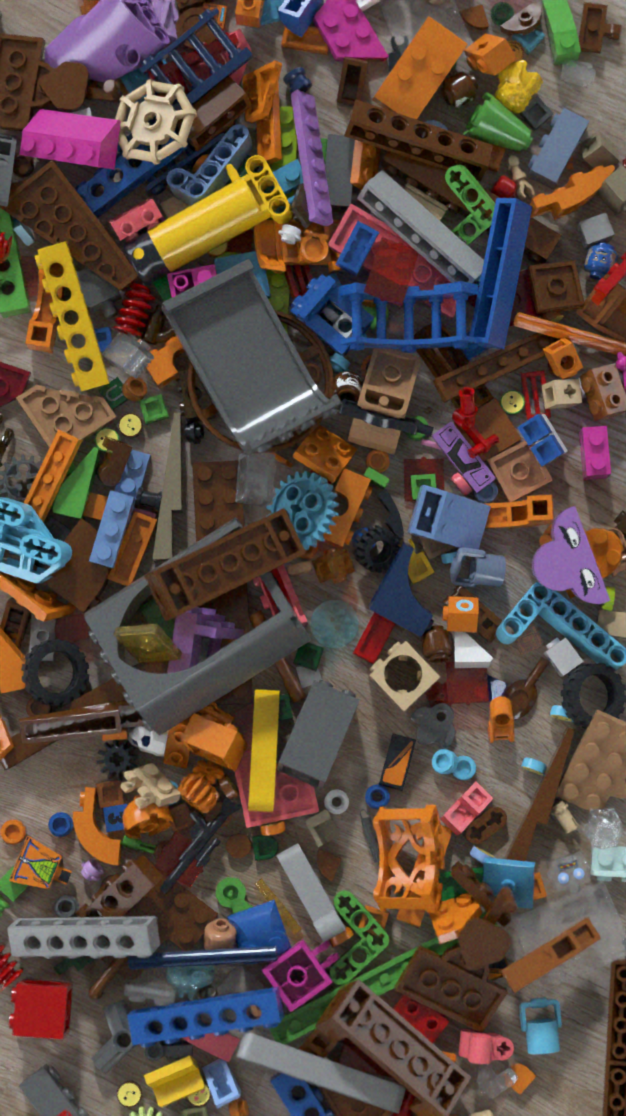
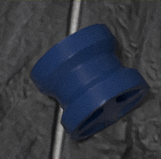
M303 67L295 68L284 76L283 81L286 85H289L290 93L296 90L305 93L312 87L313 84L310 79L306 78V72Z

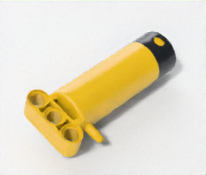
M254 155L247 160L245 167L248 174L241 178L233 165L228 164L226 170L232 183L124 243V250L132 266L146 286L155 283L167 276V274L178 270L270 217L279 224L288 223L292 219L291 205L268 163L262 156ZM263 166L261 172L253 173L256 167ZM267 187H275L271 193H264ZM278 207H286L284 212L280 214L275 213Z

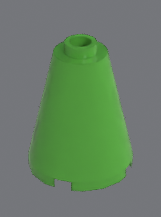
M486 92L482 97L485 99L483 105L478 103L466 125V128L469 130L465 131L464 135L520 152L522 149L527 150L533 140V137L530 136L531 130L492 94Z

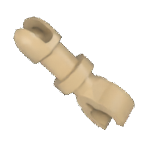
M512 155L507 159L506 164L513 174L512 180L517 183V196L519 200L523 201L526 197L523 192L525 191L528 193L529 199H531L535 193L534 189L525 180L527 176L525 172L521 171V163L518 157Z

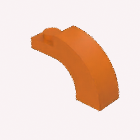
M85 787V792L80 794L79 802L80 807H83V811H73V825L76 835L82 846L93 857L102 862L118 866L121 862L123 840L108 837L100 830L95 816L97 788Z

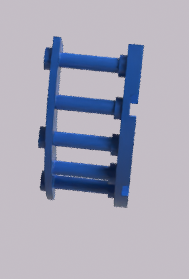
M459 281L434 285V290H420L419 286H398L397 291H386L384 286L362 283L339 286V296L348 297L349 301L352 302V337L341 339L340 345L350 346V350L354 351L364 350V348L402 349L403 353H415L416 349L453 346L454 349H468L469 344L479 343V338L466 336V300H468V296L478 294V284ZM454 298L456 301V336L442 338L441 303H444V299ZM364 299L374 300V304H376V339L362 337V302ZM429 300L432 312V339L414 340V304H416V301ZM388 301H401V304L404 305V340L386 339V304H388Z

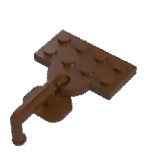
M0 33V129L23 132L24 128L32 120L33 110L43 109L52 103L58 109L77 110L82 107L85 99L120 103L119 99L123 94L112 79L105 81L103 89L87 87L89 71L81 63L63 62L54 69L48 63L42 62L46 43L44 38Z
M139 853V855L135 858V861H137L143 855ZM151 862L162 874L163 878L124 917L156 916L160 945L169 939L183 951H190L203 935L206 925L213 921L218 913L178 882L165 894L159 887L169 875ZM129 955L123 958L103 956L101 960L108 967L96 983L90 987L88 995L91 999L98 1000L103 996V991L117 973L125 979L133 980L138 978L145 969H129Z
M505 886L500 890L483 919L472 918L468 920L458 935L459 944L448 948L442 955L419 945L395 984V991L483 1033L508 993L506 987L488 979L489 964L502 960L511 945L509 933L495 925L503 911L512 914L518 909L511 888Z

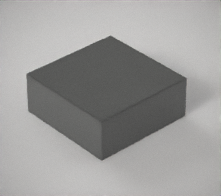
M538 96L525 107L524 111L519 113L534 131L546 123L554 114Z

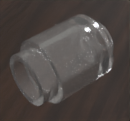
M570 59V62L564 60L560 80H564L566 84L587 88L588 83L593 84L596 70L592 69L593 64L572 59Z

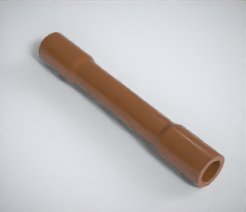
M261 610L249 616L254 629L267 621ZM285 657L274 663L293 703L307 697Z

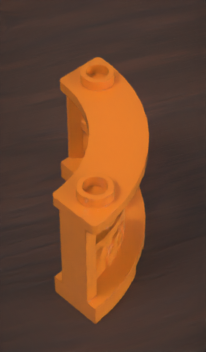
M426 805L425 808L386 809V807H380L373 819V828L377 833L379 844V874L377 886L373 891L374 901L377 902L380 911H386L387 909H426L427 913H437L443 884L439 883V870H444V848H439L438 834H442V828L436 805ZM389 820H401L405 831L400 825L393 824L396 828V831L393 833ZM408 820H420V822L411 826ZM422 837H424L425 846L421 847L417 841L421 840ZM409 840L417 852L426 855V862L419 864L413 870L410 877L403 871L397 861L400 851ZM422 870L425 871L424 880L418 877ZM393 885L396 886L393 894L400 893L406 887L402 897H390ZM412 892L415 893V894L421 895V897H409V896L411 895Z

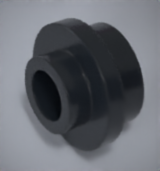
M192 420L191 423L185 425L187 441L200 444L201 439L204 438V428L197 420Z

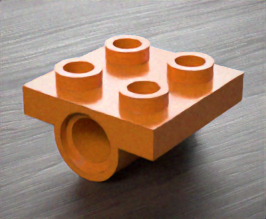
M319 424L297 448L293 458L331 483H334L340 478L343 469H346L358 449Z

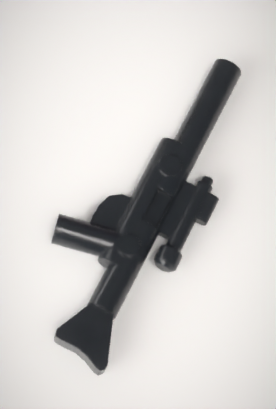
M225 797L221 812L218 813L211 823L206 821L198 810L189 815L195 822L190 831L193 840L179 856L178 859L181 861L159 887L160 890L167 894L194 859L197 860L196 867L206 866L210 861L208 856L221 843L218 838H214L211 845L208 842L226 821L227 817L240 810L242 805L236 804Z

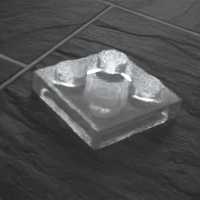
M129 980L125 985L124 995L130 996L129 1000L144 1002L145 999L155 1000L154 1004L169 1006V1003H174L177 999L179 987Z

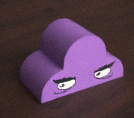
M573 506L563 510L552 523V541L540 546L533 556L532 571L534 577L542 586L551 590L563 591L571 588L575 596L588 603L601 604L610 601L576 507Z

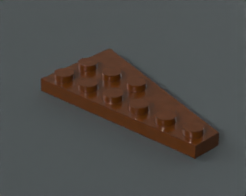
M51 160L9 194L8 207L0 205L2 210L52 244L67 241L71 256L119 290L123 291L140 278L129 259L55 161Z

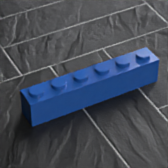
M496 198L469 335L470 337L479 338V343L475 344L484 348L505 349L532 212V206L517 198Z

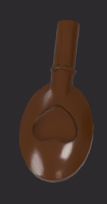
M541 657L527 679L514 682L505 691L503 697L511 701L514 719L524 717L533 708L537 698L535 684L539 681L540 676L550 663L547 659Z

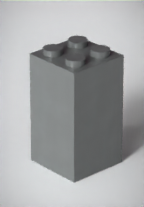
M314 680L279 760L277 771L322 790L360 700L356 698V695L348 690L340 692L333 689V685L327 681L320 680L317 682Z

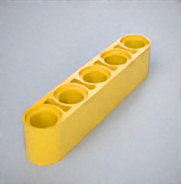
M255 689L248 811L273 812L279 690Z

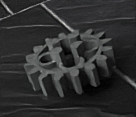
M21 454V460L17 461L13 456V463L11 465L7 462L4 463L7 470L0 471V475L4 476L0 480V484L4 485L0 493L7 492V498H13L24 503L26 497L21 496L20 493L23 488L22 483L10 486L7 480L9 477L21 478L22 473L19 471L21 464L28 466L27 478L36 476L43 461L40 460L35 463L33 455L29 460H26L25 455ZM29 482L27 484L28 490H30L33 484L32 482Z

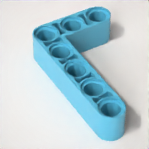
M539 582L531 586L496 629L497 639L501 643L512 644L525 631L534 618L539 615L596 663L606 664V667L611 666L615 671L626 663V648L559 592L548 589ZM534 591L539 592L543 599H538ZM553 607H557L561 611V615L556 614ZM520 609L526 610L528 617L523 616L520 613ZM572 623L578 624L580 631L575 630ZM505 626L511 627L514 631V635L509 634L506 631ZM591 638L598 641L599 647L592 643ZM611 654L617 657L618 663L611 659Z

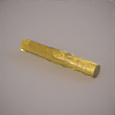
M262 878L254 884L267 901L275 899L281 919L294 935L302 929L264 880Z

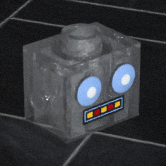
M581 852L546 861L548 866L547 877L552 881V887L557 892L565 889L567 893L575 892L581 889L580 885L591 882L590 874H588L589 864L588 861L584 860L583 853Z

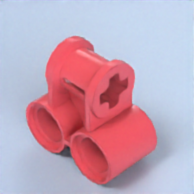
M475 1029L460 1030L458 1055L468 1058V1061L471 1063L490 1064L491 1060H507L513 1054L514 1045L512 1041L499 1033H481Z

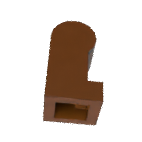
M105 436L102 445L107 451L103 463L98 465L96 469V475L103 484L114 486L119 483L133 447L128 443Z

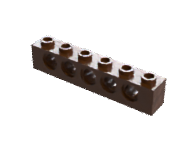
M357 99L351 110L344 134L345 137L444 170H448V168L454 165H463L480 182L489 166L493 147L491 144Z

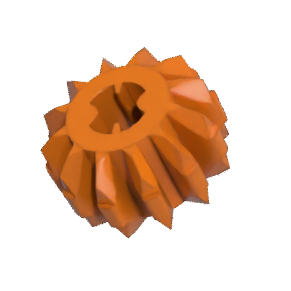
M189 773L184 777L177 788L181 793V799L202 813H208L213 809L220 797L215 787L204 778L193 773Z

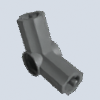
M124 1000L103 1007L113 1037L91 1059L94 1065L104 1074H107L127 1053L137 1046L132 1045V1039L129 1046H125L121 1041L123 1033L128 1034L131 1038L127 1016L129 1013Z

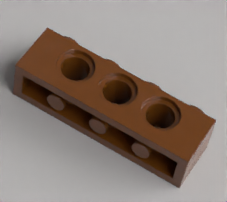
M144 855L137 861L132 858L122 867L125 872L121 876L116 873L106 883L109 887L105 891L102 888L90 898L93 903L90 906L85 903L75 914L77 918L123 917L163 878L162 874Z

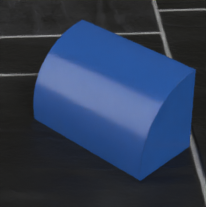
M285 0L278 9L280 20L292 33L302 37L312 23L314 16L323 6L324 0Z

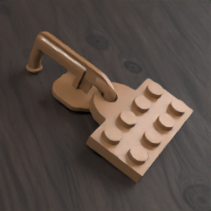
M596 710L559 782L555 796L600 816L610 796L617 798L626 797V722Z

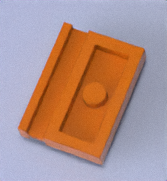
M355 140L350 184L362 190L365 184L378 174L381 148Z

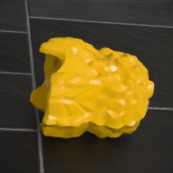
M525 60L512 62L498 73L500 83L494 94L500 103L515 114L525 110V107L529 105V100L532 99V95L538 93L543 84L542 77L537 72H528L526 70L527 61Z

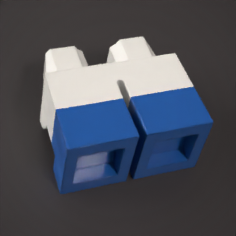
M537 414L517 427L528 446L535 443L530 449L541 467L567 452L566 447L545 414Z

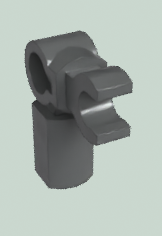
M160 1022L159 1028L156 1031H163V1026ZM157 1041L156 1045L145 1047V1055L151 1061L159 1060L163 1056H166L167 1060H180L189 1055L193 1057V1044L189 1042H176L163 1046V1041Z

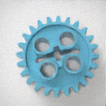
M297 471L295 477L287 475L288 482L280 480L281 488L273 489L276 496H269L273 503L266 506V508L271 510V514L285 508L304 550H308L309 545L317 547V540L325 541L324 533L331 534L328 527L329 525H336L332 517L338 516L339 513L333 511V508L339 506V503L333 501L337 494L331 491L333 485L328 484L327 479L316 473L304 471L302 474Z

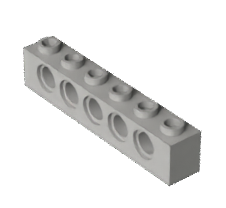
M156 916L18 918L7 928L12 956H22L23 959H30L35 956H45L47 959L58 956H67L71 959L80 956H91V958L114 956L115 958H123L128 955L146 958L151 956L160 946Z

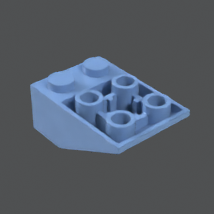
M421 485L407 533L457 548L479 549L491 506L444 490Z

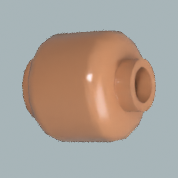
M217 919L208 923L204 930V948L206 950L234 949L237 936L235 927L225 919Z

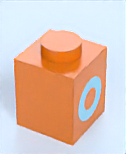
M449 596L448 606H443L442 621H447V631L477 633L478 598Z

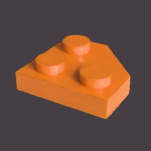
M469 893L441 901L437 913H429L439 944L457 939L465 923L472 918H479L482 912L479 903Z

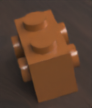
M615 363L591 369L579 376L581 387L585 392L589 410L595 422L626 412V393Z

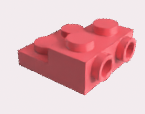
M147 198L107 221V223L120 241L125 239L128 242L139 235L137 231L143 227H146L148 230L159 224L158 219L162 217V214L154 200Z

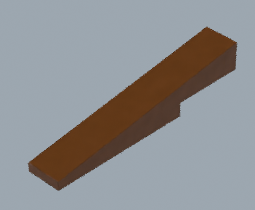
M126 700L19 719L22 744L122 733V728L145 726L142 721L143 717L134 705L130 706Z
M565 729L504 859L526 861L537 822L547 825L575 729Z

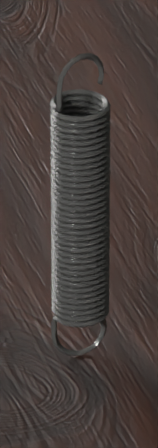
M361 816V824L364 828L374 863L378 862L379 864V844L371 817L362 818Z

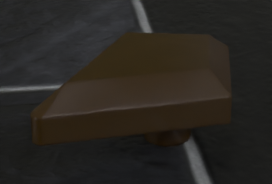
M304 183L298 185L291 210L294 213V220L296 222L300 221L303 227L307 228L312 222L309 221Z

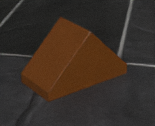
M344 57L336 102L354 105L356 99L361 101L367 77L368 61Z

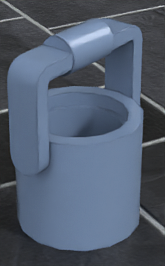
M459 548L450 568L451 582L454 585L476 587L477 585L501 587L506 571L505 557L486 554L485 551L479 549ZM463 555L472 556L469 565V579L457 577L463 562Z

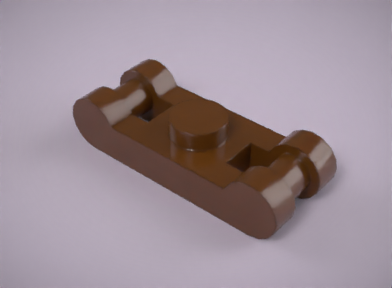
M460 585L454 588L455 592L451 595L455 597L476 598ZM448 596L443 601L445 606H448ZM478 600L477 633L491 644L495 639L496 629L502 620ZM486 618L492 623L487 629L481 625Z

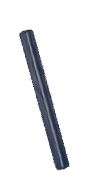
M276 946L162 952L153 953L146 958L129 955L128 966L132 970L275 962L278 960V949Z

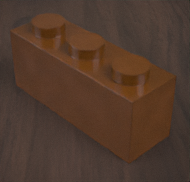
M230 76L220 81L216 87L205 96L199 98L192 106L197 111V117L193 120L187 142L197 152L252 106L246 92ZM183 119L177 122L176 127L178 131H180Z

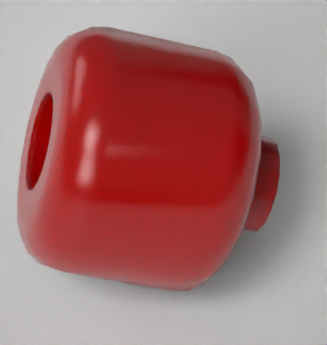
M503 175L494 183L490 192L500 198H515L517 185L510 178Z

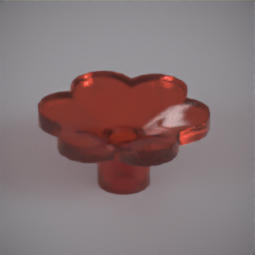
M435 682L431 685V690L426 692V699L430 701V707L437 703H446L451 706V703L455 702L457 698L456 693L452 691V685L448 682L443 684Z

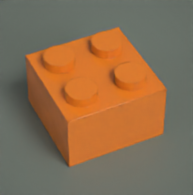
M193 713L180 739L193 754L236 772L248 747V744L243 739L244 736L237 732L238 728L226 722L224 725L218 724L214 717L205 713L202 716Z

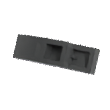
M0 133V205L8 207L17 136Z

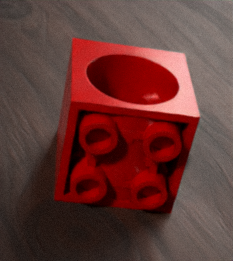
M23 979L17 983L16 988L13 987L11 993V1003H15L14 1013H11L9 1018V1029H13L12 1036L64 1039L70 1032L73 982Z

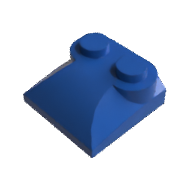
M275 899L228 916L229 923L235 927L237 932L236 943L238 948L276 946L278 956L291 948Z

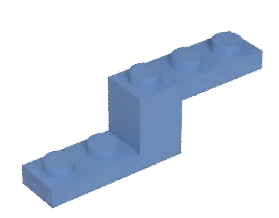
M135 450L131 451L119 483L116 484L114 491L110 490L89 559L90 562L114 569L127 524L129 525L135 510L137 492L139 487L142 488L151 455Z

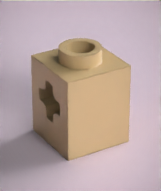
M579 379L553 380L542 385L545 409L571 408L582 403V389Z

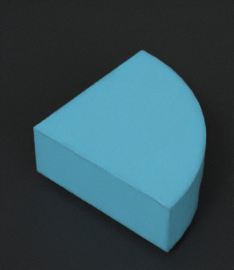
M535 30L524 36L523 33L513 34L511 39L529 54L545 38V34Z
M13 217V230L25 245L33 244L35 240L30 228Z

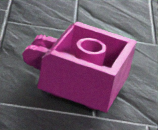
M303 938L285 953L279 955L277 961L269 962L262 968L272 986L279 987L281 999L290 1012L332 983V979L325 968L337 961L340 956L338 953L332 954L322 963L316 957V955L329 948L331 945L329 940L311 950ZM292 970H302L304 972L302 974L303 979L300 981L298 978L292 979Z

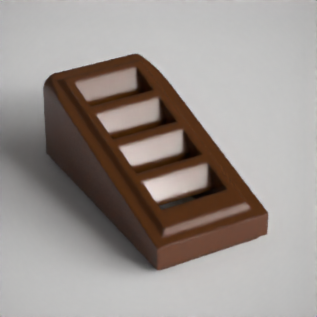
M12 597L7 600L0 627L8 637L16 639L14 644L20 650L32 612L20 606ZM16 608L24 611V614L13 611V609ZM13 617L22 620L21 624L11 621L10 618ZM7 626L19 630L18 633L6 630Z

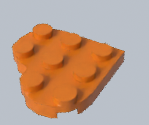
M552 524L539 540L540 546L552 541ZM593 528L588 531L584 529L602 579H604L620 566L623 557L622 551H624L620 538L612 531L604 528ZM571 588L565 590L570 599L575 597Z

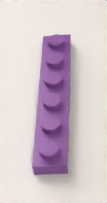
M296 90L291 93L309 221L327 227L333 223L316 102L314 96Z

